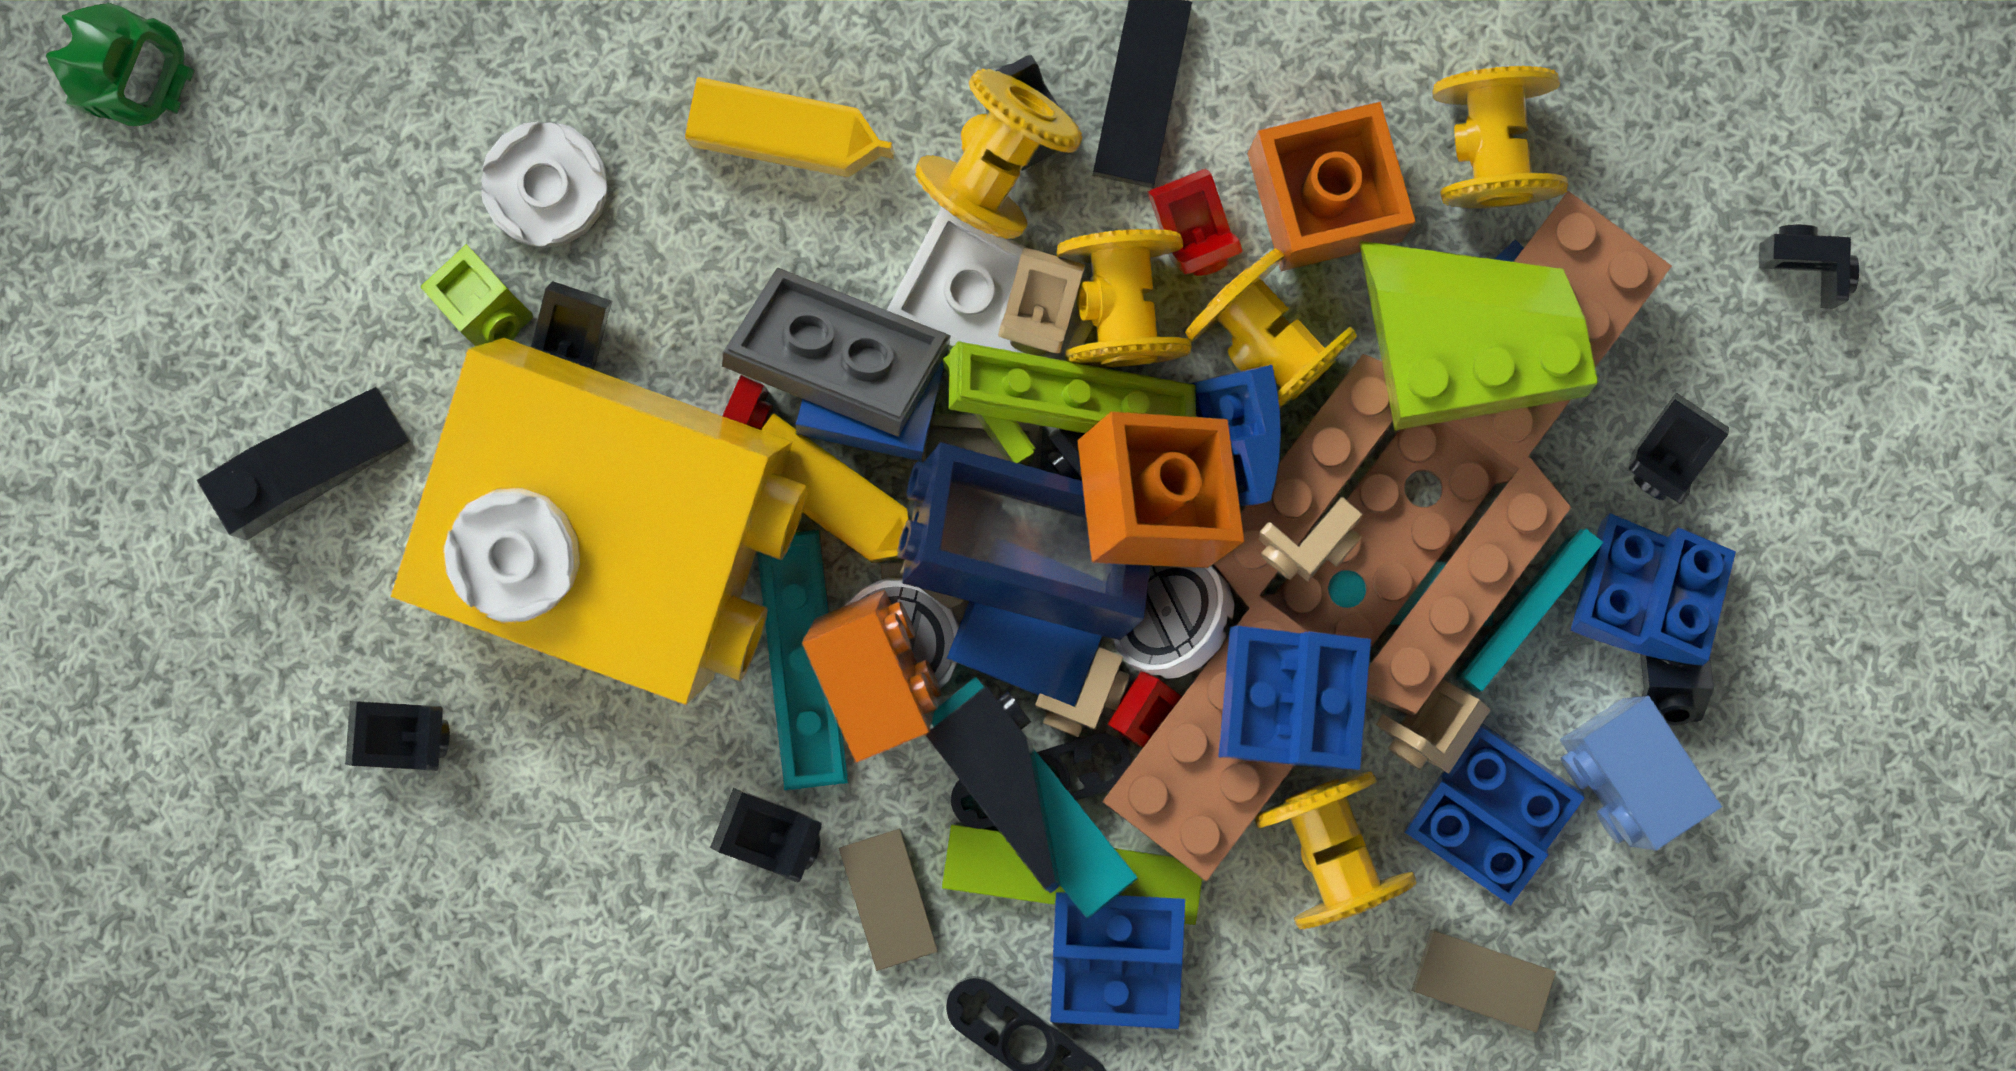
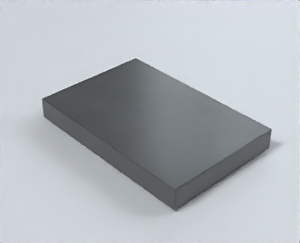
M777 267L723 351L722 367L899 437L947 354L951 335Z

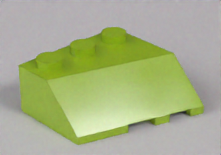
M1367 241L1359 242L1395 430L1587 397L1598 384L1586 321L1564 269Z

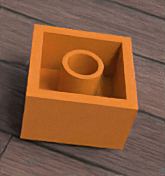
M1381 101L1257 131L1247 155L1274 249L1277 248L1286 255L1279 263L1281 272L1360 253V241L1388 245L1401 243L1415 224V217Z
M1110 412L1077 440L1092 563L1209 568L1244 542L1228 419Z
M885 589L815 618L802 642L856 763L929 733L934 712L938 709L935 698L941 696L938 681L929 662L924 660L917 663L911 650L909 639L915 637V632L904 605L901 601L891 604Z

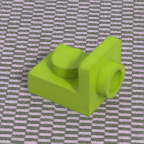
M467 244L420 286L443 314L474 346L502 338L513 340L519 331L533 318V313Z

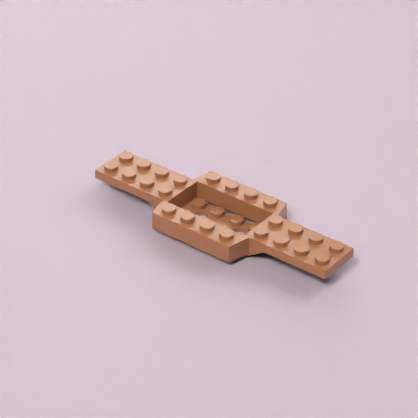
M1569 191L1566 192L1514 261L1517 263L1564 269L1586 321L1595 367L1672 267L1668 262ZM1362 354L1279 462L1271 501L1247 505L1240 513L1244 542L1211 565L1228 582L1231 593L1246 610V614L1236 626L1295 633L1310 631L1371 639V648L1492 487L1496 484L1507 483L1369 666L1366 697L1412 717L1417 713L1571 509L1568 502L1529 457L1530 453L1571 400L1399 430L1346 500L1362 514L1359 524L1353 529L1362 537L1357 545L1337 567L1327 560L1308 582L1296 573L1291 580L1287 578L1275 594L1262 596L1279 572L1261 556L1266 546L1259 541L1260 531L1270 522L1299 547L1393 424L1382 361ZM1415 472H1429L1439 480L1441 496L1435 504L1428 507H1419L1412 504L1406 497L1404 490L1405 482ZM1344 570L1359 574L1366 586L1364 599L1358 605L1350 608L1340 607L1335 604L1328 593L1330 579L1336 573ZM1229 636L1102 801L1204 881L1209 879L1294 766L1218 757Z

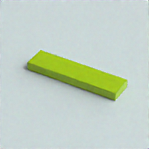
M960 341L950 350L949 409L1081 433H1087L1110 412L1196 417V391L1193 384Z
M951 824L942 889L1055 905L1056 892L1066 893L1061 886L1051 894L1047 892L1000 831ZM1114 848L1138 877V880L1119 895L1185 899L1184 924L1196 926L1202 878L1173 856Z

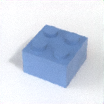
M1649 696L1622 698L1560 739L1568 752L1561 757L1563 766L1580 789L1583 790L1587 786L1592 788L1603 805L1601 809L1596 811L1597 817L1610 837L1618 844L1625 840L1630 847L1658 850L1722 808Z

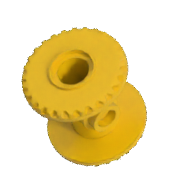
M1537 66L1493 67L1455 74L1443 78L1434 84L1432 94L1435 101L1468 106L1466 123L1455 124L1454 135L1458 162L1470 161L1473 168V179L1457 182L1441 189L1440 193L1443 204L1459 208L1509 207L1549 200L1567 192L1568 178L1566 176L1551 173H1532L1528 140L1514 138V135L1528 131L1526 99L1547 94L1560 86V79L1555 70Z
M981 69L971 76L969 87L979 102L990 112L972 117L963 126L961 131V148L964 153L958 163L943 157L926 155L918 161L915 176L918 178V183L923 186V189L932 199L963 222L996 237L1015 239L1025 231L1028 225L1022 210L1008 196L1020 176V170L1028 164L1040 144L1061 152H1075L1081 144L1082 132L1064 110L1031 86L999 71Z
M1160 229L1116 230L1083 235L1059 243L1056 250L1057 257L1079 263H1091L1092 277L1090 281L1080 282L1077 292V307L1082 320H1091L1093 325L1097 326L1098 338L1096 343L1085 344L1066 350L1065 359L1067 361L1101 368L1125 367L1174 360L1191 353L1192 342L1190 339L1157 337L1154 302L1144 301L1143 294L1153 290L1150 258L1180 250L1183 247V239L1178 232Z
M1275 248L1251 267L1241 272L1223 288L1195 318L1185 333L1193 342L1219 321L1232 335V345L1228 348V355L1240 371L1268 365L1273 366L1275 381L1280 388L1277 392L1280 410L1291 399L1294 401L1336 362L1335 359L1355 340L1357 334L1350 326L1324 348L1298 318L1291 324L1284 318L1283 315L1288 311V308L1263 282L1286 256L1282 251Z
M1372 771L1358 773L1340 780L1335 779L1286 798L1283 802L1260 812L1255 817L1257 828L1291 819L1301 844L1302 862L1307 870L1313 874L1323 899V903L1294 917L1295 924L1299 929L1314 928L1360 914L1401 895L1416 885L1414 872L1402 873L1382 880L1379 879L1350 807L1347 796L1377 782Z

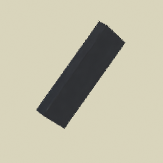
M1128 1L1092 176L1154 188L1192 1Z

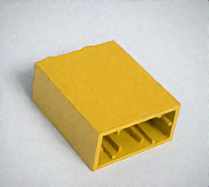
M502 338L468 348L390 597L686 705L713 681L715 673L741 681L745 676L758 647L768 609L767 607L742 599L741 595L756 551L780 560L785 556L804 510L808 486L781 476L792 445L790 440L515 341ZM523 488L547 497L566 514L578 537L580 564L572 588L554 608L528 621L500 622L487 617L489 614L479 611L475 606L470 607L457 595L446 573L444 546L448 533L453 528L454 521L468 503L497 489Z

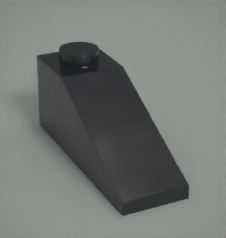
M374 387L248 448L196 481L228 534L248 540L407 444L410 440L378 387Z
M985 686L930 729L929 733L924 735L1038 882L1051 894L1061 885L1033 745L1022 731L1031 723V720L1008 691L997 699L991 690Z

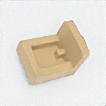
M1024 247L998 336L1011 340L1010 344L1012 347L1027 354L1044 355L1047 351L1060 353L1086 264Z
M1341 498L1299 547L1268 522L1259 533V541L1266 546L1261 556L1284 577L1291 580L1298 573L1308 582L1327 560L1337 567L1357 545L1362 537L1353 529L1359 524L1362 514L1344 498Z
M1100 647L1098 648L1076 707L1039 693L1035 707L1047 712L1043 724L1079 737L1082 727L1096 731L1104 708L1108 707L1117 710L1130 678L1129 674L1119 671L1123 662V656Z
M1442 679L1412 717L1406 715L1402 723L1399 724L1382 714L1375 725L1394 739L1388 749L1405 762L1421 770L1425 762L1428 761L1449 774L1491 709L1479 699Z

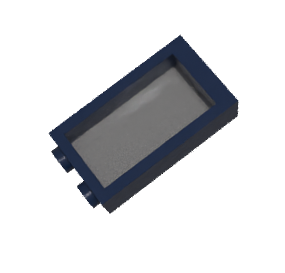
M942 442L939 443L924 463L916 462L907 487V498L915 501L912 520H908L905 523L898 544V558L905 559L902 584L1119 641L1144 619L1150 565L1092 563L1082 481Z

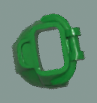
M109 2L81 8L62 15V19L71 30L72 40L67 46L48 52L46 58L62 89L68 96L65 102L66 105L99 118L115 120L127 126L149 124L158 119L165 110L174 114L178 113L182 104L178 101L186 81L191 82L195 70L184 65L183 45L171 26L155 18L145 19L126 8ZM147 41L162 52L165 60L157 84L148 101L136 103L125 97L124 89L143 43Z

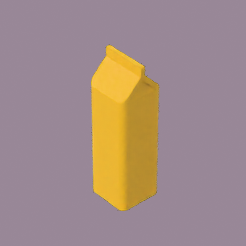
M697 77L685 133V139L690 147L847 178L879 157L894 158L892 142L879 140L858 108Z
M773 414L761 430L792 441L781 476L808 486L803 514L871 563L901 559L898 558V544L903 527L910 520L908 509L806 436L797 435L794 427L776 414Z

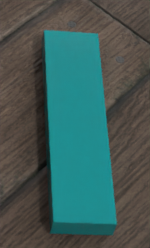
M820 531L796 532L782 560L757 551L763 606L768 609L765 626L784 791L849 783L843 733L802 644L814 619L829 613Z
M977 677L973 678L935 710L931 723L933 727L984 688ZM1033 748L1060 885L1084 916L1089 919L1138 880V877Z

